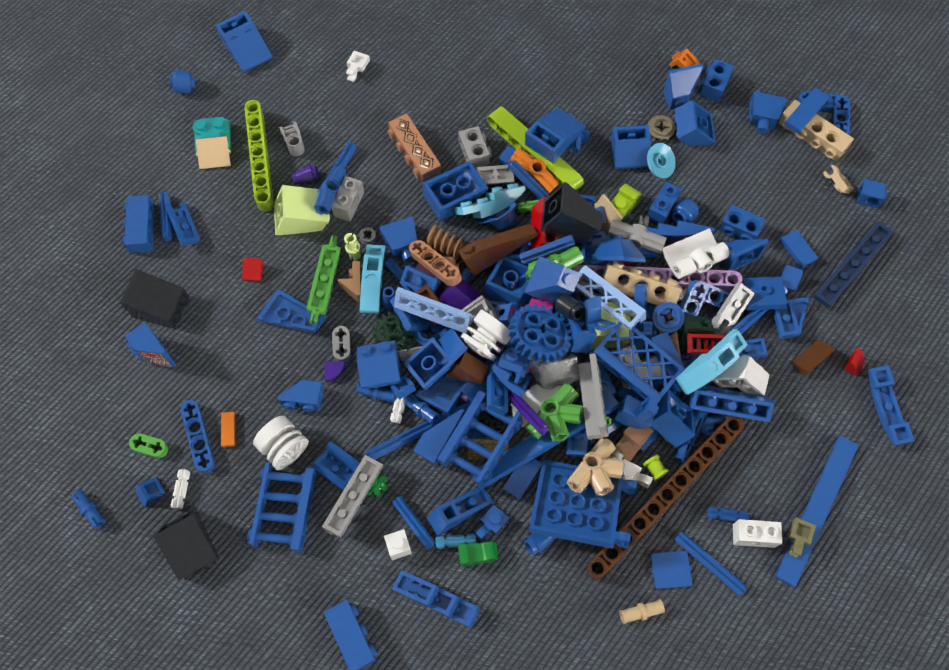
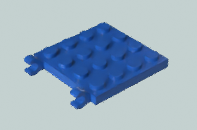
M543 460L529 533L612 549L615 543L621 548L628 549L631 534L616 531L621 491L627 495L635 496L637 481L625 480L622 474L621 479L609 477L614 488L606 495L597 496L590 483L582 493H575L566 483L578 466Z

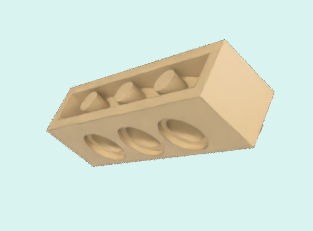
M794 100L783 112L778 123L797 135L798 138L809 143L813 148L818 149L828 158L837 162L849 148L854 138L818 114L812 118L799 134L784 125L788 117L801 104Z
M607 261L602 278L624 295L634 298L635 285L639 281L644 280L647 285V302L655 305H660L664 302L677 304L682 288L676 280L668 278L666 281L660 279V276L650 272L648 275L642 273V270L639 268L631 267L629 269L623 267L624 264L621 262L613 261L611 263ZM623 274L628 276L626 281H618L619 276ZM657 287H664L661 293H654Z

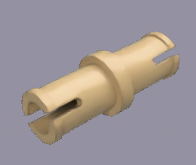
M659 599L647 604L638 603L636 607L620 610L619 613L622 623L626 624L639 619L644 621L647 620V617L665 613L663 602Z

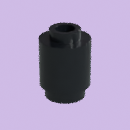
M563 294L556 300V311L568 319L577 321L583 317L585 308L578 300L568 294Z

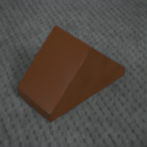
M465 351L455 361V365L448 370L446 377L483 384L489 366Z

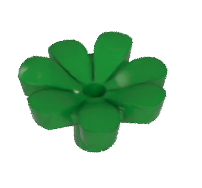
M380 472L367 495L370 496L374 492L375 497H380L381 490H388V486L384 484L388 481V477L386 475L381 476Z

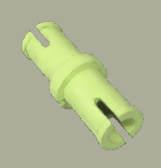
M348 233L344 237L345 249L349 253L350 260L353 257V261H357L361 257L359 251L360 244L355 234L352 236V233Z

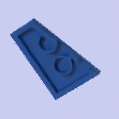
M278 289L256 319L262 323L316 333L326 318L325 315H319L317 324L314 325V322L313 325L310 324L311 313L307 312V305Z

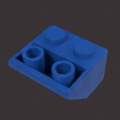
M649 125L613 127L610 140L614 168L649 167L647 162L648 151L651 148Z

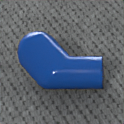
M724 414L706 417L701 427L702 434L711 436L714 433L715 425L726 421Z

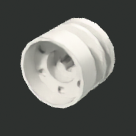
M480 310L473 319L478 329L476 330L468 326L466 329L472 334V337L465 333L460 337L478 355L494 362L496 356L490 351L494 350L500 354L501 350L496 343L500 342L506 345L512 337L508 336L510 330L487 312Z
M278 416L268 422L257 433L253 441V445L262 455H267V460L272 463L276 470H282L298 459L305 451L309 442L305 436H302L299 430H294V425L286 416Z

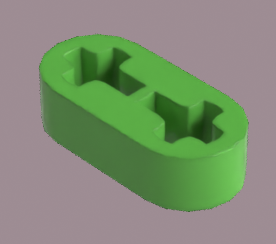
M135 434L129 440L130 448L136 453L156 459L163 458L168 453V445L161 439L144 434ZM142 441L146 444V446H137L135 444L136 442ZM159 445H160V446L162 447V450H161V451L158 450V451L156 452V451H155L154 449H152L151 447H152V446H154V447H159Z

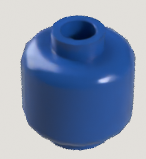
M174 70L173 74H170V88H173V91L176 93H190L191 88H195V77H191L189 71Z
M690 199L681 200L672 208V218L675 223L678 220L691 223L699 214L697 204Z

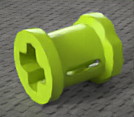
M658 454L643 463L644 467H648L654 476V481L661 479L670 472L668 469H665L659 460L660 456Z

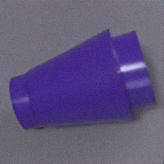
M310 164L292 174V178L295 184L316 182L317 179H320V175L316 165L311 166Z

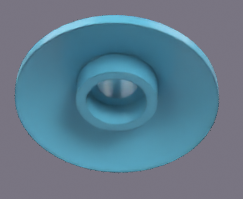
M657 143L651 146L647 155L650 171L661 179L670 177L675 170L676 164L673 151L664 143Z

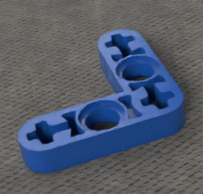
M812 91L802 92L797 101L802 103ZM825 93L830 98L827 101L828 104L824 105L819 111L832 112L831 124L839 129L841 128L843 132L849 135L850 100L843 95ZM837 116H842L845 121H839Z
M699 280L692 281L680 304L684 314L689 315V318L684 316L685 326H681L677 332L685 334L692 329L703 302L721 308L724 304L722 302L723 298L727 299L730 293ZM696 286L701 288L700 292L695 290ZM716 291L717 298L711 301L710 294ZM689 302L694 303V309L691 312H688L686 309Z

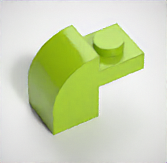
M625 183L611 203L624 217L627 213L630 214L638 205L642 193Z

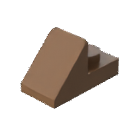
M352 261V268L349 269L350 278L338 279V283L343 291L360 303L362 268L360 261Z
M628 427L623 432L624 436L618 442L615 449L631 462L654 430L651 427L645 429Z

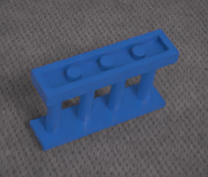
M479 390L437 460L446 468L449 464L455 463L478 476L476 482L478 486L482 487L484 483L487 484L491 479V471L514 432L520 430L523 424L521 412L517 411L515 416L511 417L508 414L503 416L487 409V395ZM487 412L509 424L504 434L479 422L478 416L480 413ZM475 428L497 440L498 444L492 452L468 439L467 434L469 431ZM460 446H466L486 457L488 461L483 469L457 456Z
M265 463V468H262L260 473L262 483L253 526L248 531L247 541H249V545L253 548H258L259 541L284 543L291 546L290 549L294 553L302 554L317 472L314 468L306 467L305 473L301 475L273 472L274 468L272 465ZM271 480L300 483L302 485L301 493L295 495L270 492ZM267 500L292 502L298 505V511L294 515L265 512ZM263 520L292 523L294 532L290 536L261 532Z

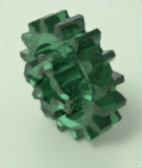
M391 311L388 313L389 316L382 314V320L376 319L377 325H373V331L375 332L372 334L373 338H376L375 343L395 340L397 349L401 347L404 350V344L410 345L411 341L409 338H414L413 331L406 330V333L402 331L403 325L398 314L392 315ZM381 330H383V332H384V334H383L384 337H383V338H382V336H381Z

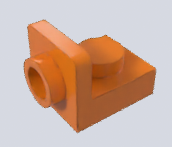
M686 48L672 56L673 61L669 66L672 68L677 64L679 68L700 64V62Z

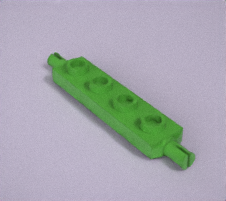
M334 235L330 237L329 245H322L306 308L307 312L311 313L309 323L312 325L313 322L314 325L317 324L319 315H326L341 255V248L336 246L338 237H334Z

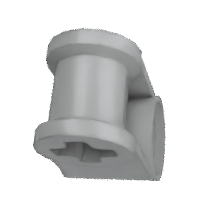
M293 122L292 125L286 127L280 126L279 128L289 153L294 157L301 156L305 148L297 123Z

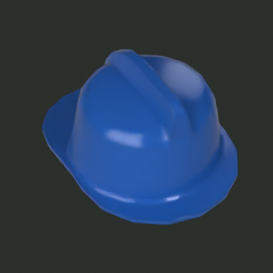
M511 203L505 209L491 216L477 218V223L489 222L498 230H506L517 225L518 219L514 211L516 203Z

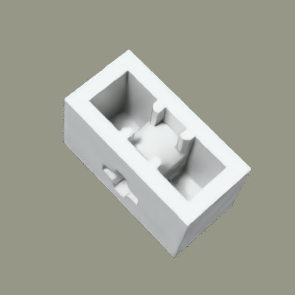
M739 519L733 524V545L776 548L782 544L781 522Z

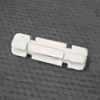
M397 397L395 398L393 413L390 418L392 423H401V414L404 412L406 397L400 400Z
M186 469L178 470V480H176L173 493L174 499L171 502L173 509L180 510L184 505L183 499L186 496L187 480L190 477V471Z

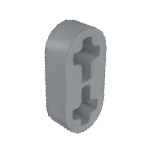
M338 326L332 332L333 355L336 361L347 362L351 358V336L346 327ZM340 332L344 333L343 342H340L339 339ZM341 347H343L345 351L343 357H340L339 353L341 352Z

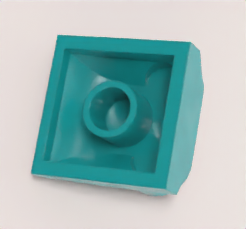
M223 117L199 119L194 122L195 153H197L196 139L226 136L228 137L229 150L232 153L231 124L229 120Z

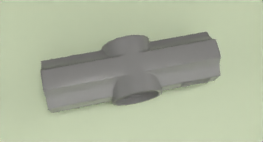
M613 219L608 231L609 236L623 235V239L631 240L638 249L643 247L660 254L667 239L666 237L649 232L641 224L629 225Z

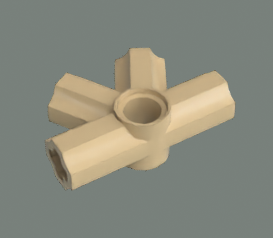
M601 438L593 449L584 456L581 464L567 480L566 484L572 491L582 493L589 483L592 485L597 496L606 495L613 490L614 486L609 477L621 479L624 462L623 460L609 458L616 448L612 441L607 438Z

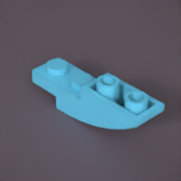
M518 183L508 184V188L502 189V186L491 188L492 192L485 193L486 197L477 199L476 203L466 201L460 203L461 206L454 207L456 215L472 213L473 218L491 216L508 207L521 196L526 188L525 186H518Z
M385 245L366 246L361 282L360 313L379 314Z
M733 329L707 354H701L675 379L685 394L688 395L730 367L740 358L738 354L748 344L739 330Z

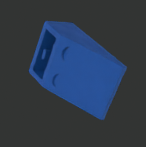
M246 11L215 25L221 41L243 73L273 58Z
M556 108L538 119L525 133V145L554 164L586 126L561 109Z

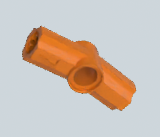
M519 147L509 159L510 162L516 160L548 194L560 184L546 169L543 160L534 159Z

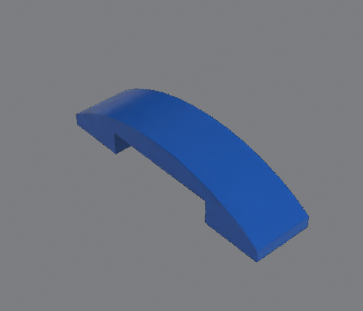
M889 365L869 369L873 401L881 424L894 446L914 442L909 423L903 420L892 388L895 382Z

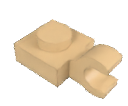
M831 166L834 170L831 175L827 171L823 172L826 178L832 179L836 183L834 187L840 193L850 194L854 190V187L840 173L837 166Z

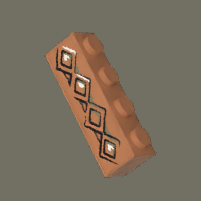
M407 113L388 122L389 130L387 131L391 140L394 139L396 141L398 151L400 153L403 152L407 165L412 166L413 173L417 179L420 178L423 183L442 174L441 164Z

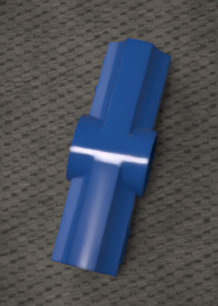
M334 166L325 181L318 188V196L313 207L316 213L320 215H328L330 213L335 195L340 189L345 176H347L346 169L343 167Z

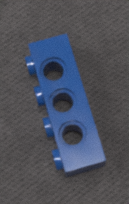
M709 386L700 387L688 394L687 404L691 409L769 423L775 404L767 396Z

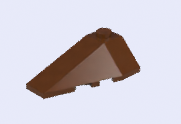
M527 224L476 240L464 246L459 253L475 276L535 238L538 234L531 224Z

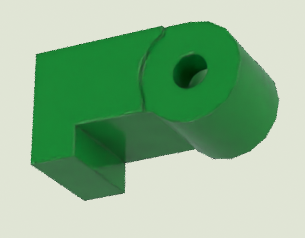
M496 542L458 545L461 567L493 562L499 559Z

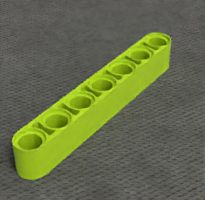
M250 100L246 102L244 108L253 192L259 210L268 212L274 207L264 115L260 103L256 100Z
M500 106L487 116L489 125L515 149L519 147L534 159L543 160L546 169L560 183L558 187L566 182L577 191L584 185L581 175L562 158L559 157L553 164L526 146L525 133L528 131V128L505 108Z

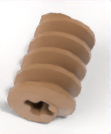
M435 224L428 234L427 245L431 248L434 247L435 251L440 250L441 254H447L448 257L453 256L455 261L461 258L459 251L468 244V241L462 244V237L456 241V234L450 238V231H447L444 235V229L441 228L437 231V225Z

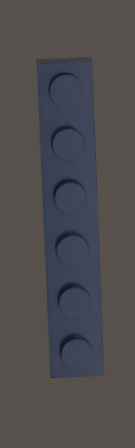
M878 221L813 298L829 309L891 237L894 231Z

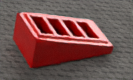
M687 334V354H707L710 351L708 349V340L711 341L712 349L716 346L715 341L719 343L726 335ZM693 339H697V349H693ZM701 340H704V349H701Z

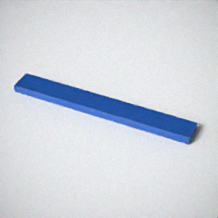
M609 390L603 393L605 414L608 415L620 406ZM584 410L583 419L580 424L565 422L570 435L566 439L586 428ZM549 431L539 439L533 436L528 437L501 454L491 471V479L487 484L484 483L482 487L478 486L479 489L486 488L563 441H552ZM485 464L481 465L479 468L483 469ZM472 474V476H473V478H474V480H475V482H476V479H477L478 476Z
M842 436L837 438L801 517L802 520L816 525L811 545H804L801 556L798 555L796 559L788 555L793 544V540H791L774 578L793 588L796 587L857 451L858 444Z

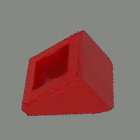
M243 258L242 280H262L264 264L261 259Z
M858 348L851 354L845 367V371L855 376H859L865 363L862 349Z

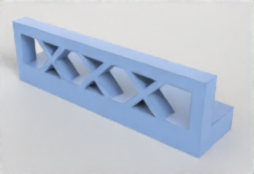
M586 265L579 271L581 273L580 278L589 285L581 286L577 283L575 288L589 299L595 297L592 289H596L605 297H601V308L631 330L637 322L642 323L646 319V310ZM608 300L612 301L619 308L611 309L608 306ZM623 312H626L634 319L628 322L623 318Z
M400 287L396 290L395 308L465 334L468 331L466 328L470 327L473 322L474 316L468 312Z

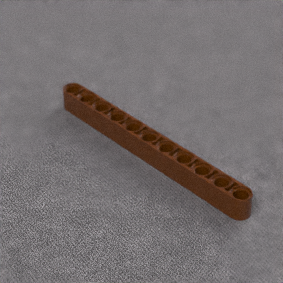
M735 416L727 418L619 531L631 534L628 549L621 548L614 543L613 549L604 547L591 560L586 570L590 579L595 581L602 579L737 437L744 427L741 418ZM728 424L734 425L736 431L731 430ZM715 438H721L724 444L717 443ZM702 451H707L711 458L704 457ZM689 465L696 466L698 471H691ZM675 479L683 480L684 486L677 485ZM662 493H668L671 496V500H665L662 497ZM648 507H655L658 512L657 515L650 514ZM634 522H642L644 529H637ZM613 550L616 553V559H609L606 556V551ZM592 565H599L602 568V573L599 575L593 573Z

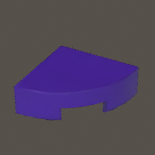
M344 361L325 362V382L335 380L344 371Z

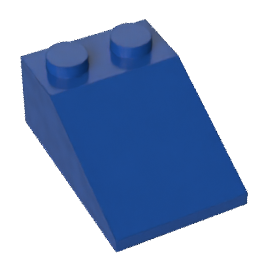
M470 161L423 182V196L440 222L456 215L454 207L461 206L460 203L473 202L488 190L487 185Z

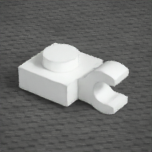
M357 51L352 53L347 61L348 69L346 74L349 75L347 80L354 82L357 72L364 71L370 61L369 55Z
M623 459V479L635 480L639 485L648 489L653 478L640 474L641 467Z

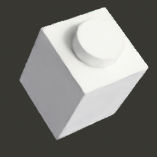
M404 529L384 536L392 560L412 554Z

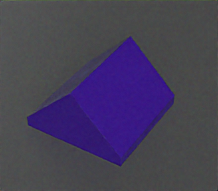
M461 279V282L455 286L447 285L438 299L443 304L462 310L480 297L481 294L465 280Z

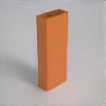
M235 412L221 413L222 448L235 447Z

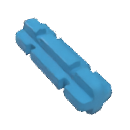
M464 534L447 536V538H444V536L436 537V547L438 549L445 548V546L454 548L461 544L476 543L475 534H467V536H464Z

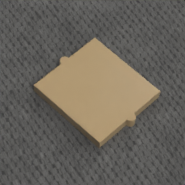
M227 136L196 139V156H198L199 169L231 166V150H229Z
M603 194L594 205L595 207L603 206L607 222L602 224L601 229L609 236L608 231L613 219L622 221L623 217L605 194Z

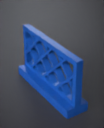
M618 322L592 354L595 353L599 363L645 400L653 393L659 397V402L676 381L675 378L685 368L635 327L631 330L629 329L630 337H619L618 329L622 323ZM641 339L645 344V349L634 350L633 340ZM630 340L631 350L620 351L619 341ZM608 341H616L617 351L610 352L604 345ZM649 352H657L660 355L661 362L650 363ZM635 353H646L647 363L636 364ZM621 354H632L633 364L625 365L621 360ZM665 365H672L678 371L674 376H666ZM647 366L648 377L641 378L638 376L637 367ZM651 366H661L662 376L652 377ZM663 379L664 388L660 393L653 388L652 380Z

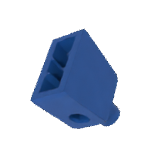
M754 91L749 103V123L757 126V132L760 134H766L768 129L773 130L780 118L787 98Z
M413 216L379 227L381 237L394 258L402 256L405 263L414 260L409 251L410 244L417 241Z

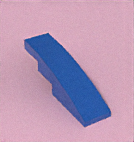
M679 220L676 226L659 223L657 229L646 227L649 232L666 237L665 244H674L676 241L679 242L707 229H710L713 234L715 230L712 227Z
M401 570L392 588L393 591L469 628H472L480 611L478 606Z

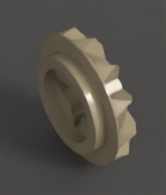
M658 115L651 118L648 122L650 135L653 136V139L658 138L660 141L663 139L668 140L674 135L676 126L669 117ZM660 124H662L664 129L662 132L659 129Z

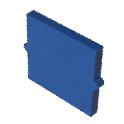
M687 551L650 554L652 562L651 573L654 576L655 589L693 586L690 572L692 567L689 566Z

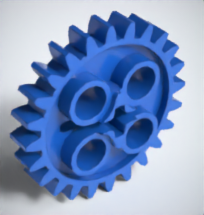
M537 303L534 304L533 308L527 304L526 308L521 307L519 311L516 310L508 326L510 330L508 336L513 337L511 343H517L515 350L521 349L522 356L528 354V360L534 357L536 363L542 359L544 364L548 360L554 363L556 359L559 361L562 356H565L573 339L569 336L572 331L567 330L568 323H563L565 317H558L559 312L552 313V307L546 310L544 304L539 308Z

